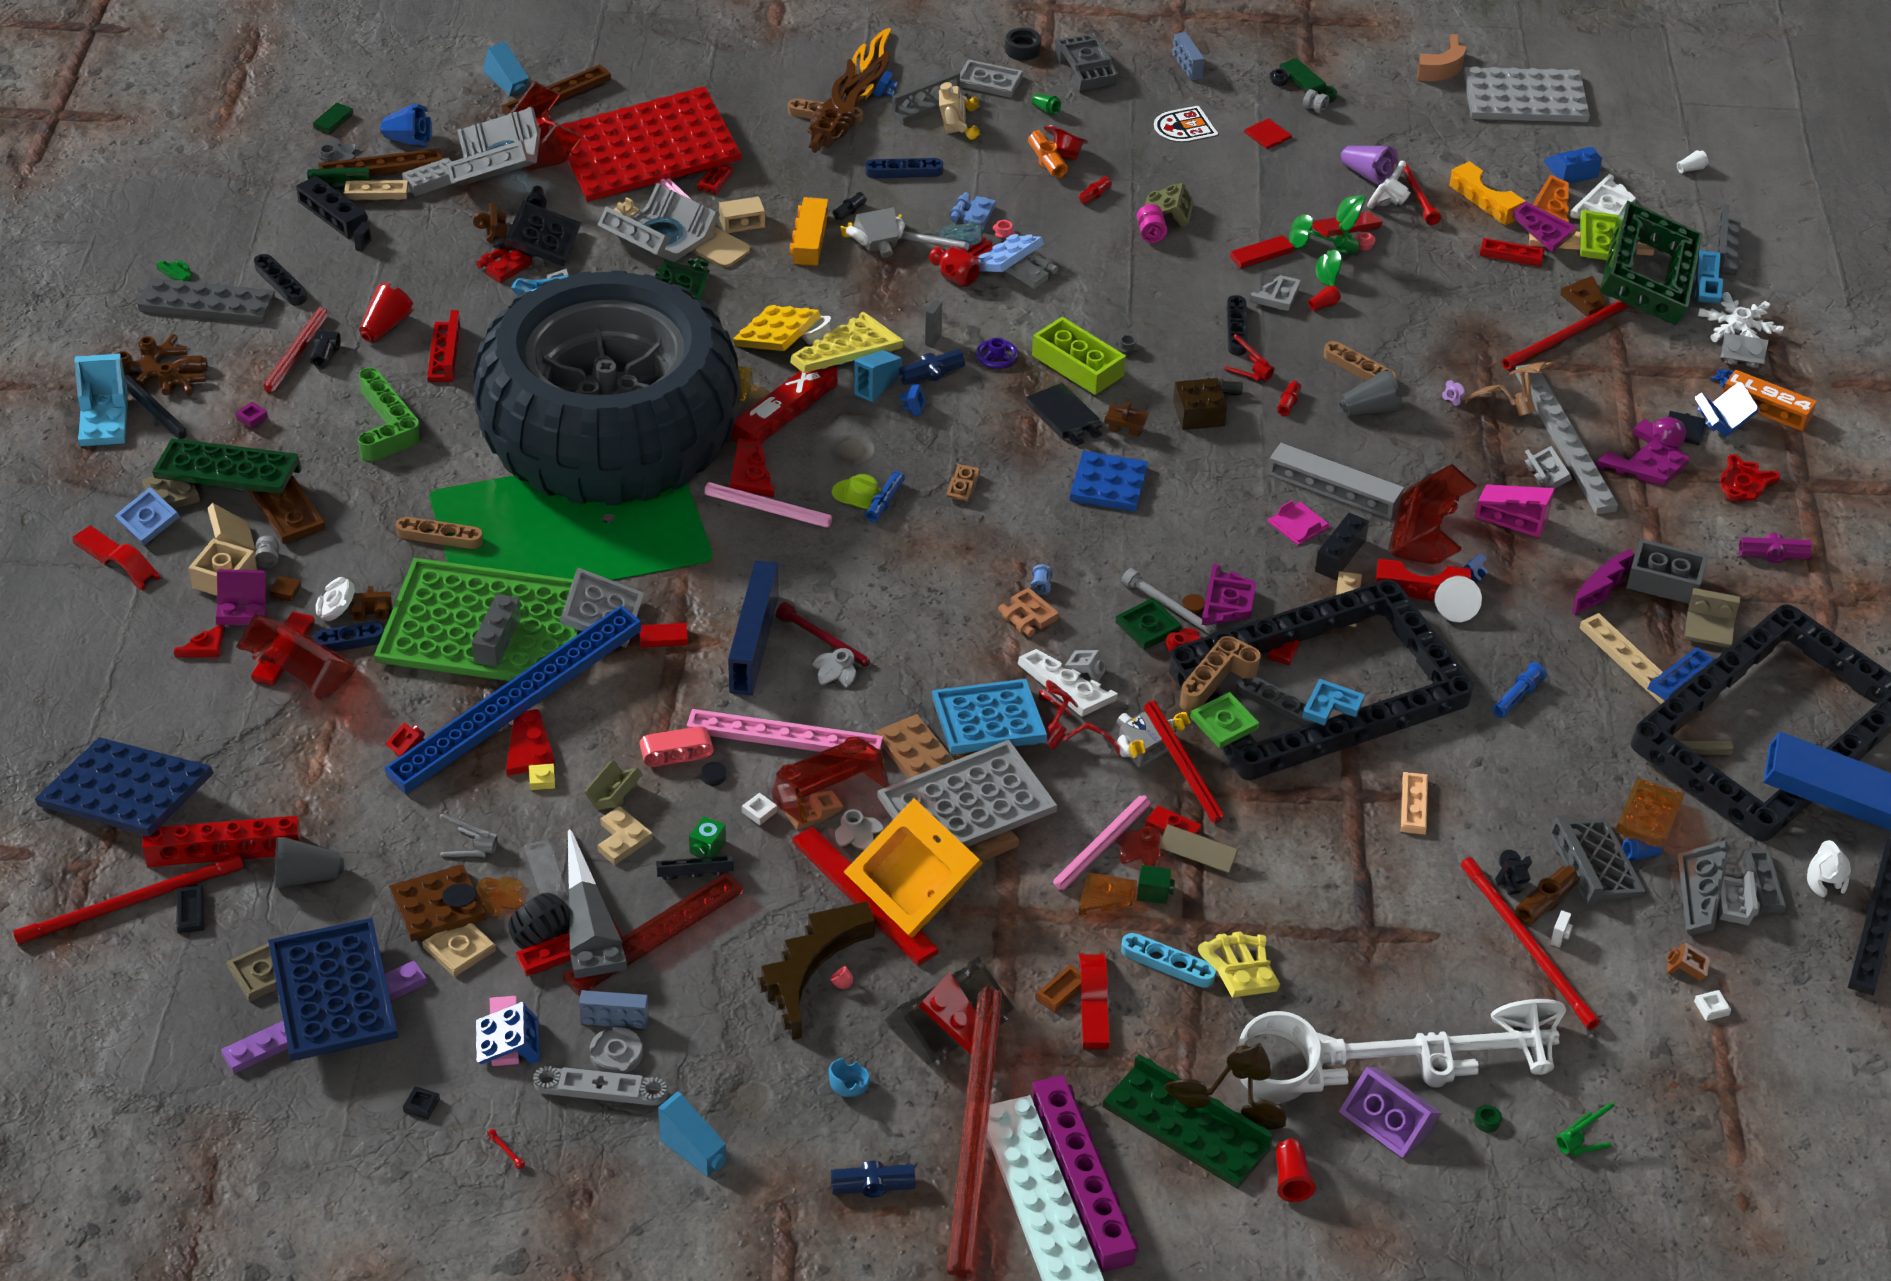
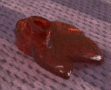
M1147 826L1138 831L1122 833L1116 840V843L1122 846L1120 851L1121 863L1126 864L1141 859L1144 865L1154 866L1161 854L1158 847L1160 842L1158 830Z

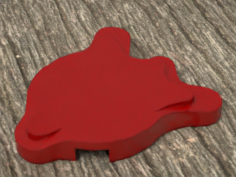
M1730 454L1727 458L1728 468L1721 475L1720 486L1727 499L1731 501H1750L1759 498L1767 486L1778 483L1780 474L1777 471H1759L1758 463L1745 462L1738 455Z

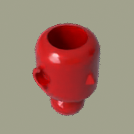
M937 246L930 252V262L935 266H939L940 273L945 279L959 286H969L978 277L980 262L976 256L968 253L965 248L951 247L946 251L943 247Z

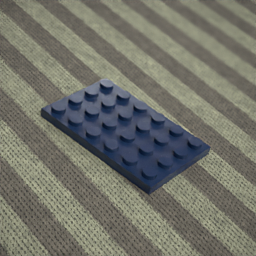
M99 737L70 766L62 771L51 784L45 787L35 798V801L39 807L150 837L214 773L210 765Z
M372 918L268 940L291 1062L398 1038Z

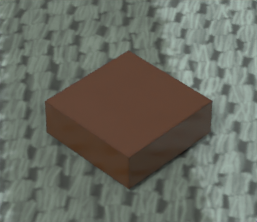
M278 576L269 591L270 597L293 601L301 587V581Z

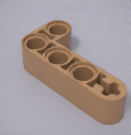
M1222 637L1183 683L1180 707L1186 712H1191L1204 705L1230 672L1246 679L1254 678L1259 669L1261 657L1259 650L1234 637Z

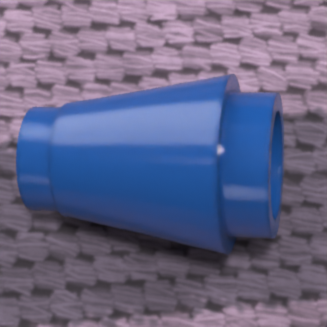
M1631 836L1629 839H1625L1622 845L1627 858L1631 861L1661 855L1662 844L1659 840Z

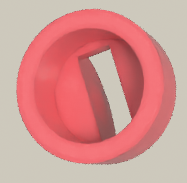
M844 966L831 976L830 981L837 988L847 989L853 983V976L849 969Z

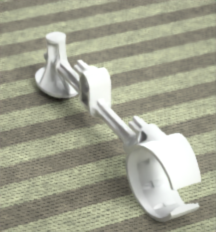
M1529 999L1503 1005L1491 1013L1492 1022L1501 1025L1508 1031L1505 1033L1447 1036L1442 1031L1439 1035H1436L1434 1032H1429L1427 1036L1423 1033H1418L1416 1038L1407 1040L1350 1044L1344 1043L1343 1039H1335L1317 1033L1305 1019L1298 1015L1284 1011H1273L1259 1015L1251 1020L1244 1028L1237 1047L1245 1045L1246 1041L1254 1036L1273 1034L1289 1040L1303 1054L1308 1070L1302 1075L1289 1080H1273L1269 1078L1262 1081L1253 1080V1094L1268 1101L1286 1102L1299 1097L1303 1093L1322 1092L1324 1086L1348 1084V1070L1346 1068L1322 1070V1066L1324 1063L1327 1066H1333L1334 1063L1343 1066L1350 1059L1417 1055L1424 1082L1431 1087L1438 1088L1445 1085L1446 1082H1453L1454 1076L1478 1075L1479 1065L1476 1059L1453 1060L1451 1052L1519 1048L1523 1049L1532 1074L1542 1075L1551 1072L1554 1069L1552 1045L1559 1044L1560 1036L1556 1027L1566 1013V1007L1562 1002L1551 999ZM1555 1020L1551 1029H1539L1540 1026ZM1511 1027H1522L1523 1031H1517ZM1543 1046L1547 1047L1548 1060H1546ZM1527 1047H1531L1535 1063L1533 1062ZM1433 1067L1439 1068L1442 1072L1436 1071ZM1248 1077L1245 1079H1240L1243 1085L1248 1089Z

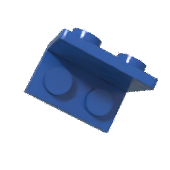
M523 1002L476 1021L477 1061L480 1064L517 1051L530 1064L540 1061L539 1019Z

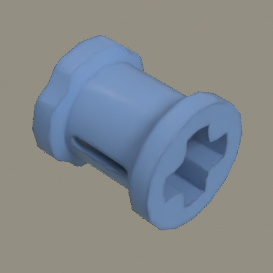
M1044 564L1037 565L1032 571L1034 580L1031 582V590L1037 595H1046L1051 590L1050 579L1053 576V570Z

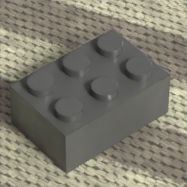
M1640 539L1631 567L1627 588L1689 604L1693 588L1700 589L1708 555Z

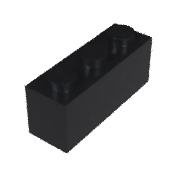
M1349 512L1318 550L1315 572L1336 580L1339 571L1342 572L1366 542L1369 520Z

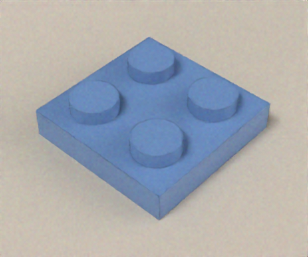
M151 487L114 515L116 520L143 546L180 517L177 511Z

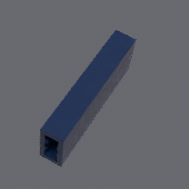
M756 560L754 562L728 657L729 693L753 696L779 598L778 563Z

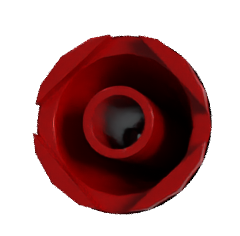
M381 283L376 287L359 328L360 335L365 341H378L414 311V308L412 309V300L400 288L397 287L394 290L389 287L391 285L389 283Z

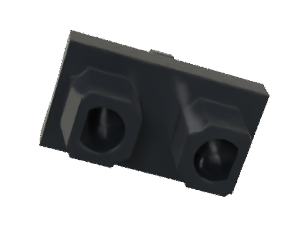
M1505 850L1498 859L1501 870L1496 876L1495 881L1497 886L1504 884L1508 895L1518 894L1524 890L1523 884L1531 879L1528 869L1532 864L1530 856H1526L1521 860L1520 855L1516 851Z

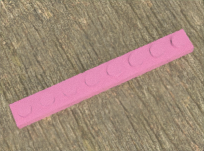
M692 709L687 723V728L706 727L709 730L710 736L873 760L879 759L883 743V736L696 709Z

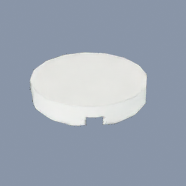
M1454 576L1448 578L1439 585L1435 593V605L1438 612L1450 622L1462 623L1468 621L1478 613L1481 607L1482 595L1480 589L1474 581L1467 577Z
M339 577L330 582L324 589L327 592L324 596L320 595L317 600L316 614L325 621H331L339 617L353 599L355 585L344 577Z

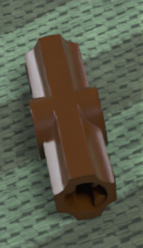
M1570 865L1562 866L1549 878L1540 880L1538 888L1516 907L1515 912L1518 914L1519 919L1525 924H1533L1544 913L1553 911L1557 907L1558 901L1579 883L1580 877L1576 873V869Z

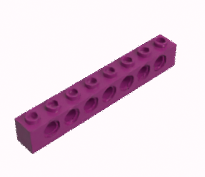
M1064 1075L1033 1082L1032 1101L1102 1273L1134 1265L1135 1254L1139 1251L1137 1239L1135 1236L1130 1235L1128 1218L1119 1209L1120 1201L1116 1191L1112 1192L1109 1173L1107 1169L1103 1170L1101 1166L1102 1161L1099 1149L1093 1147L1091 1130L1088 1126L1085 1127L1083 1123V1112L1080 1105L1076 1106L1072 1085H1067Z

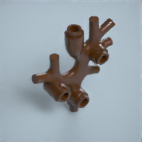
M171 334L159 346L156 345V341L152 337H142L138 344L140 360L133 361L132 356L127 351L117 353L121 355L125 376H132L134 373L140 374L136 379L140 386H143L148 379L158 377L163 395H169L171 389L177 385L181 386L187 396L192 395L194 391L190 385L191 383L206 382V375L203 373V370L208 369L207 357L193 355L181 357L170 364H157V360L164 356L188 355L187 346L174 347L178 340V337L174 334ZM181 372H185V373H201V374H180V373H181Z

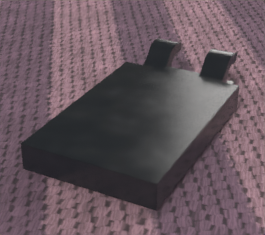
M1063 383L1026 397V404L1061 439L1068 437L1075 446L1084 443L1080 438L1081 435H1084V430H1087L1092 438L1102 436V433L1098 430V428L1103 426L1099 421V417Z

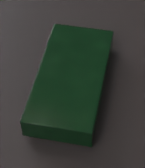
M336 102L313 122L314 129L331 134L354 114L353 108Z

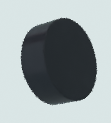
M718 762L705 764L701 772L702 781L710 786L722 784L726 779V768Z

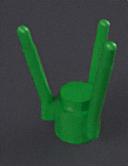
M1611 1102L1593 1115L1591 1112L1586 1113L1568 1129L1556 1135V1144L1561 1152L1566 1155L1572 1152L1573 1156L1577 1157L1582 1153L1611 1147L1612 1144L1610 1142L1581 1147L1585 1141L1581 1130L1607 1113L1615 1104Z

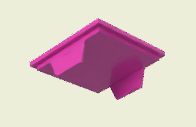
M1292 500L1282 505L1278 514L1267 519L1271 525L1297 546L1331 528L1329 523L1301 501L1294 505Z

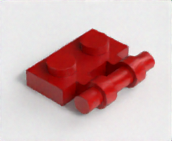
M495 248V251L490 254L485 253L482 255L481 259L476 261V266L479 269L486 266V275L501 284L530 266L531 258L517 249L510 253L509 251L512 248H503L501 250Z

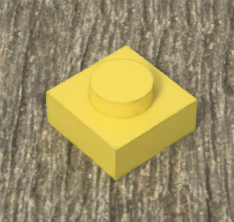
M554 764L529 766L530 790L555 788Z

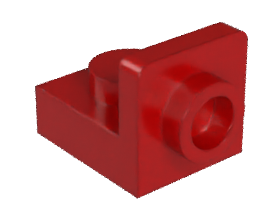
M403 722L387 740L385 745L400 757L424 741L423 737L426 734L416 725L411 728Z

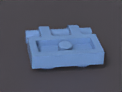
M963 193L956 202L957 206H954L951 210L950 220L952 222L962 220L964 221L963 226L983 230L996 207V200L976 196L973 201L970 200L971 196L969 193Z

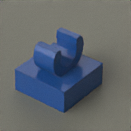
M885 71L873 95L880 98L884 92L887 96L892 97L895 93L894 90L898 86L896 81L890 80L893 73Z
M920 384L911 385L909 392L901 393L899 398L900 401H907L904 403L903 410H911L913 416L922 414L926 399Z
M1481 552L1461 568L1471 569L1470 580L1477 583L1488 574L1487 569L1481 565L1487 558Z

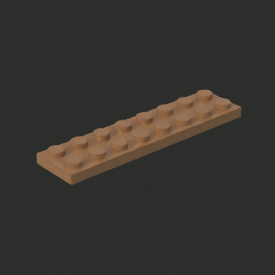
M918 714L875 731V735L883 736V749L907 779L955 761ZM1009 830L967 848L984 862L1018 847L1019 839L1012 830Z

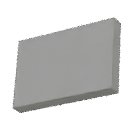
M967 60L960 72V87L1012 98L1023 78V71Z

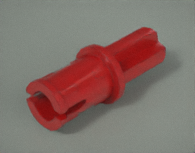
M1104 176L1096 183H1091L1088 189L1079 194L1080 202L1082 204L1089 203L1094 198L1101 197L1104 191L1111 188V180Z
M1297 380L1289 383L1286 391L1281 394V401L1277 406V412L1282 416L1289 415L1292 406L1298 401V394L1302 386Z

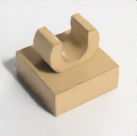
M627 197L624 203L618 202L617 207L614 208V210L628 217L640 211V209L634 206L633 200Z

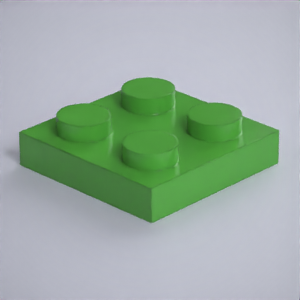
M1231 692L1192 710L1190 718L1219 749L1259 728V722Z

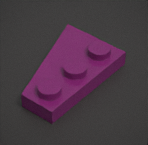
M1526 201L1513 212V218L1552 253L1576 233L1577 226Z

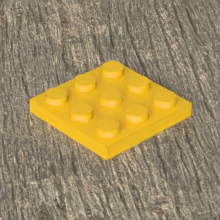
M770 305L758 317H755L748 326L741 329L740 333L733 338V342L737 347L785 351L821 318L819 310Z

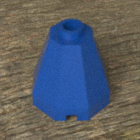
M412 104L384 117L380 124V131L387 139L416 147H427L428 144L425 142L430 141L432 138V120L430 116L426 117L427 107L420 104Z

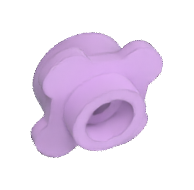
M1449 380L1446 382V390L1442 393V397L1445 400L1452 401L1456 406L1459 405L1465 395V389L1460 383H1454V381Z

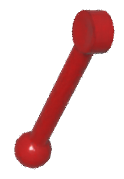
M493 1128L487 1131L489 1138L492 1141L494 1140L515 1162V1167L517 1169L524 1168L525 1161L522 1158H518L498 1137L496 1131Z

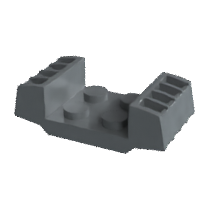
M1090 33L1088 35L1055 40L1056 57L1060 63L1069 62L1075 72L1074 86L1079 92L1116 85L1118 73L1113 66L1111 57L1098 38H1095Z

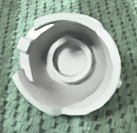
M1828 840L1821 844L1818 853L1811 860L1808 867V885L1817 895L1823 898L1827 895V888L1822 884V881L1834 883L1836 889H1840L1842 886L1841 893L1844 894L1847 890L1851 873L1849 859L1833 841Z

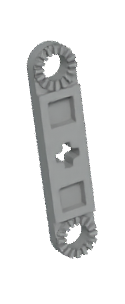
M552 1066L541 1067L533 1075L534 1087L542 1094L644 1105H659L667 1098V1085L665 1081L663 1082L662 1079L659 1080L657 1077L656 1079H653V1077L643 1078L640 1075L565 1067L559 1069L552 1068ZM544 1077H552L554 1079L550 1084L547 1083V1085L540 1082ZM599 1083H604L601 1089L596 1088ZM651 1088H657L660 1090V1092L657 1093V1095L654 1094V1096H652V1094L649 1095V1093H647V1091Z

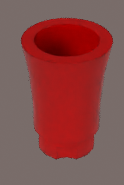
M1287 1139L1286 1141L1279 1142L1276 1146L1277 1193L1281 1199L1288 1202L1307 1200L1315 1193L1316 1185L1311 1176L1303 1146L1296 1139Z

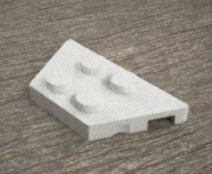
M1608 174L1571 210L1570 217L1580 219L1582 210L1619 215L1627 200L1635 203L1636 197L1628 192L1622 184L1617 185L1613 181L1614 176Z

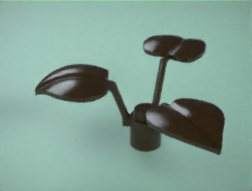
M1261 1043L1252 1047L1238 1046L1234 1052L1230 1053L1227 1057L1226 1068L1209 1089H1207L1203 1082L1193 1079L1176 1080L1164 1084L1165 1090L1180 1104L1190 1108H1202L1209 1105L1211 1100L1209 1095L1215 1092L1229 1071L1232 1070L1233 1075L1237 1078L1245 1079L1248 1077V1103L1250 1105L1243 1106L1241 1113L1250 1121L1268 1130L1280 1129L1286 1126L1287 1116L1279 1105L1270 1101L1255 1102L1253 1099V1080H1266L1272 1072L1269 1057Z

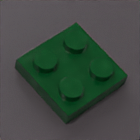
M1154 598L1117 615L1115 621L1144 650L1165 640L1170 633H1179L1182 628V624Z

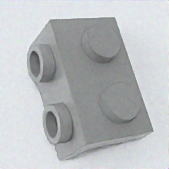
M1552 446L1535 455H1532L1529 449L1525 451L1528 458L1525 460V463L1530 472H1536L1534 477L1539 486L1544 485L1545 488L1556 489L1572 480L1570 473Z
M1748 871L1743 880L1724 876L1718 907L1719 920L1749 926L1753 917L1758 915L1760 902L1757 901L1758 885L1754 880V872Z

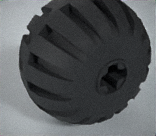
M548 892L537 895L527 901L509 919V933L513 942L521 949H525L566 933L570 929L569 908L566 902L559 896Z

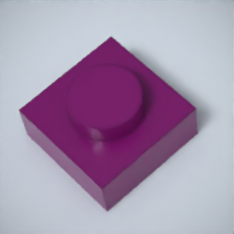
M254 402L235 412L236 419L251 429L268 418L267 411Z

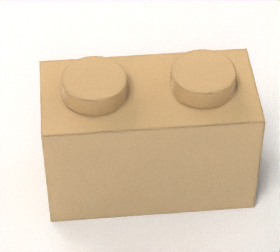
M759 196L719 202V219L724 232L733 233L765 228V210Z

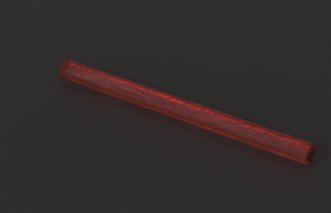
M990 986L983 987L982 992H978L947 1273L949 1275H957L959 1279L968 1278V1274H972L1001 1010L1002 992L1000 990H993Z

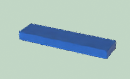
M1696 647L1651 681L1647 689L1666 701L1715 659Z

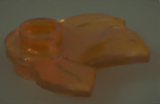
M487 877L478 882L477 893L480 899L483 900L484 910L497 918L502 912V908L518 910L523 905V899L519 891L524 885L512 877H501L497 880Z

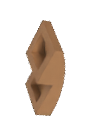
M830 790L811 794L809 802L787 806L785 815L796 830L834 816L843 810V805L834 792Z

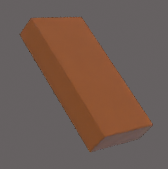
M1068 965L1036 993L1035 1000L1053 1013H1056L1081 991V972L1072 965Z

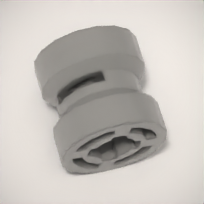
M1309 89L1304 96L1302 105L1306 109H1314L1315 112L1323 114L1328 106L1329 96L1318 94L1317 91Z
M262 536L257 540L255 560L258 566L272 568L277 564L279 541L276 538Z

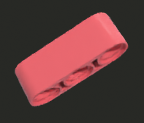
M703 726L649 734L644 736L639 743L643 761L649 767L705 759L710 757L714 751L709 730Z

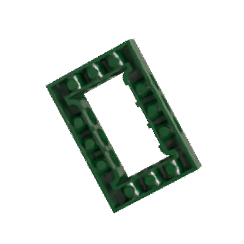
M1627 200L1616 219L1599 292L1622 301L1626 305L1638 308L1647 314L1656 316L1665 322L1677 325L1689 305L1703 233ZM1638 242L1647 244L1660 252L1670 255L1664 285L1662 282L1658 283L1641 273L1638 274L1631 271L1634 265L1633 257L1637 252L1635 248Z

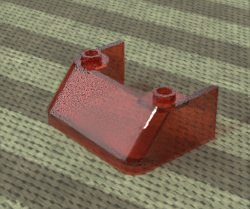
M533 81L510 113L533 107L536 118L541 119L545 117L547 120L552 121L549 110L560 94ZM555 123L546 137L540 138L537 163L523 167V169L529 171L562 164L568 159L569 154L581 140V135Z
M1450 464L1410 486L1401 497L1388 551L1397 558L1431 565L1439 564L1444 559L1460 552L1462 547L1440 530L1443 517L1453 514L1458 508L1459 498L1476 489L1477 484L1453 464Z
M254 614L236 645V648L251 652L253 654L252 658L261 664H265L266 661L273 663L301 680L310 689L309 694L319 700H322L323 697L329 698L353 675L357 668L350 661L288 623L259 614Z
M854 736L847 738L841 744L794 764L784 765L776 773L771 791L773 803L804 824L807 822L802 798L859 773L865 774L884 788L889 787L882 751L867 741Z

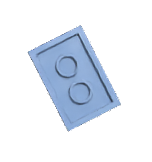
M1018 234L1008 236L1005 242L993 246V250L979 256L980 271H1005L1044 245L1042 237L1032 235L1018 236Z

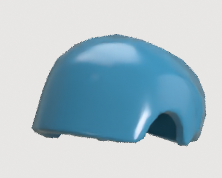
M839 1058L832 1062L829 1067V1082L831 1089L837 1095L856 1097L862 1095L868 1089L870 1075L867 1069L860 1066L859 1062L855 1061L854 1064L849 1065L846 1064L844 1058Z

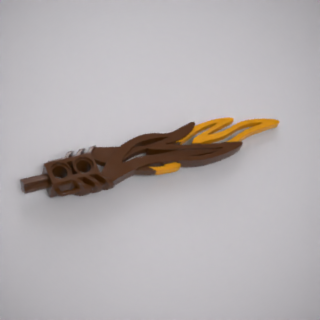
M891 28L881 31L871 41L870 51L865 61L866 44L861 45L857 49L853 59H848L845 74L834 82L831 98L825 103L820 104L812 115L811 124L807 131L812 134L809 148L812 149L813 153H816L817 150L820 151L822 146L830 148L835 140L842 138L848 132L856 119L855 107L864 102L879 83L889 63V51L884 53V47L891 34ZM880 42L878 59L871 65L874 57V48ZM860 57V73H861V74H859V75L857 76V66H856V63H857V59ZM844 95L847 96L845 102L842 101Z

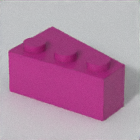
M1486 485L1478 500L1475 518L1540 538L1548 522L1555 488Z

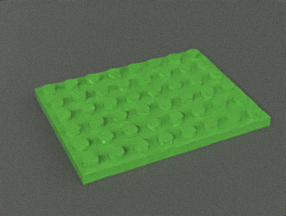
M413 558L374 654L375 663L511 681L581 633L580 630L559 623L573 579ZM496 594L520 598L521 620L498 666L493 667L474 663L472 641Z

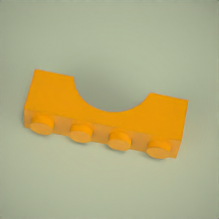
M1470 161L1452 169L1450 187L1504 226L1516 221L1513 218V212L1525 202L1524 199L1512 191H1494L1482 184L1483 170Z

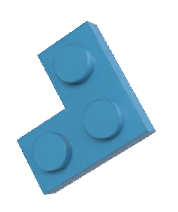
M1319 679L1303 710L1302 718L1325 725L1333 709L1356 717L1364 702L1365 694Z

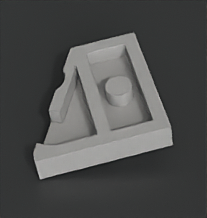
M1280 275L1273 282L1264 285L1261 292L1251 293L1250 302L1289 311L1299 290L1301 280Z

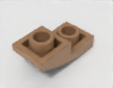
M958 464L955 475L951 478L946 497L969 501L976 486L980 469Z

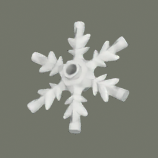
M1729 292L1722 294L1724 301L1721 304L1726 307L1725 310L1731 313V315H1726L1723 311L1720 313L1713 308L1710 311L1703 308L1699 310L1698 316L1708 317L1709 321L1718 320V323L1724 321L1729 323L1720 325L1721 327L1714 329L1717 333L1711 335L1713 342L1720 340L1725 333L1735 334V332L1741 333L1740 335L1759 338L1756 336L1757 333L1750 328H1756L1759 332L1762 330L1767 334L1775 332L1782 335L1784 326H1775L1773 322L1753 320L1761 318L1760 315L1768 314L1767 311H1764L1771 307L1768 302L1764 301L1758 307L1753 304L1751 309L1741 306L1737 307L1739 301L1733 302Z

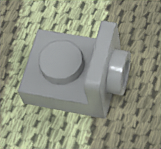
M1075 650L1065 664L1066 669H1074L1079 673H1088L1091 680L1099 682L1107 669L1099 650Z

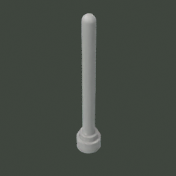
M1129 568L1124 573L1121 583L1128 588L1140 589L1207 634L1211 635L1215 632L1214 626L1201 625L1202 619L1144 582L1138 571Z

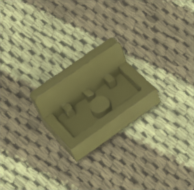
M614 760L609 761L584 790V793L597 811L607 808L615 809L624 802L623 798L625 795L637 787V781L643 774L638 767L622 771Z

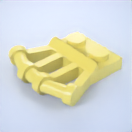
M1234 932L1229 936L1218 934L1212 941H1205L1199 944V954L1218 971L1232 998L1277 992L1280 983L1270 967L1271 961L1266 960L1265 935H1258L1256 937L1244 935L1242 932ZM1232 945L1234 946V948H1235L1236 952L1238 953V955H1239V957H1240L1242 963H1239V962L1237 961V959H1236V957H1235L1233 951L1231 950L1230 946H1232ZM1247 946L1255 947L1256 961H1254ZM1219 949L1225 962L1214 952L1215 950Z

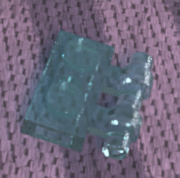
M968 221V224L960 225L950 223L949 226H942L939 237L968 242L969 245L981 243L984 224L983 222L975 223V221Z

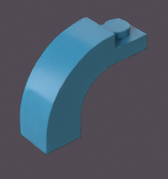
M1699 250L1694 285L1696 302L1719 304L1722 299L1723 279L1719 278L1720 252Z

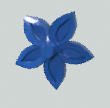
M1717 369V375L1712 376L1711 381H1720V386L1723 388L1734 371Z

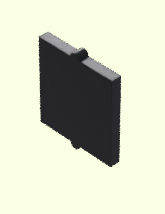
M1670 411L1668 417L1680 420L1686 427L1684 442L1699 445L1706 418L1692 416L1689 413L1683 414Z

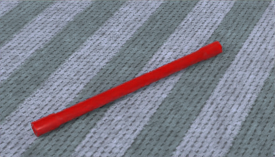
M1617 301L1526 349L1509 355L1502 360V365L1506 370H1510L1527 359L1633 306Z
M238 854L217 861L215 864L40 923H33L15 929L12 932L17 945L40 938L42 935L175 891L176 888H184L216 876H223L244 869L243 863Z
M1472 857L1464 859L1460 867L1470 880L1478 886L1569 1003L1587 1030L1596 1028L1600 1023L1596 1014L1573 989L1487 879L1484 871Z

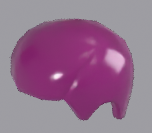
M1663 417L1653 423V436L1660 435L1661 442L1664 445L1681 446L1684 444L1686 427L1683 422L1672 417Z

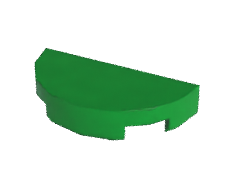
M162 260L156 263L157 270L172 280L189 282L191 279L190 267L180 260H176V262Z

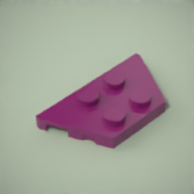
M1213 563L1201 625L1251 618L1256 582L1243 578L1233 571L1227 574L1219 570L1220 565Z

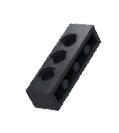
M314 176L296 185L298 202L347 239L354 237L353 233L362 222H367L368 215L364 209L359 208L350 199H347L338 190L332 188L319 177Z

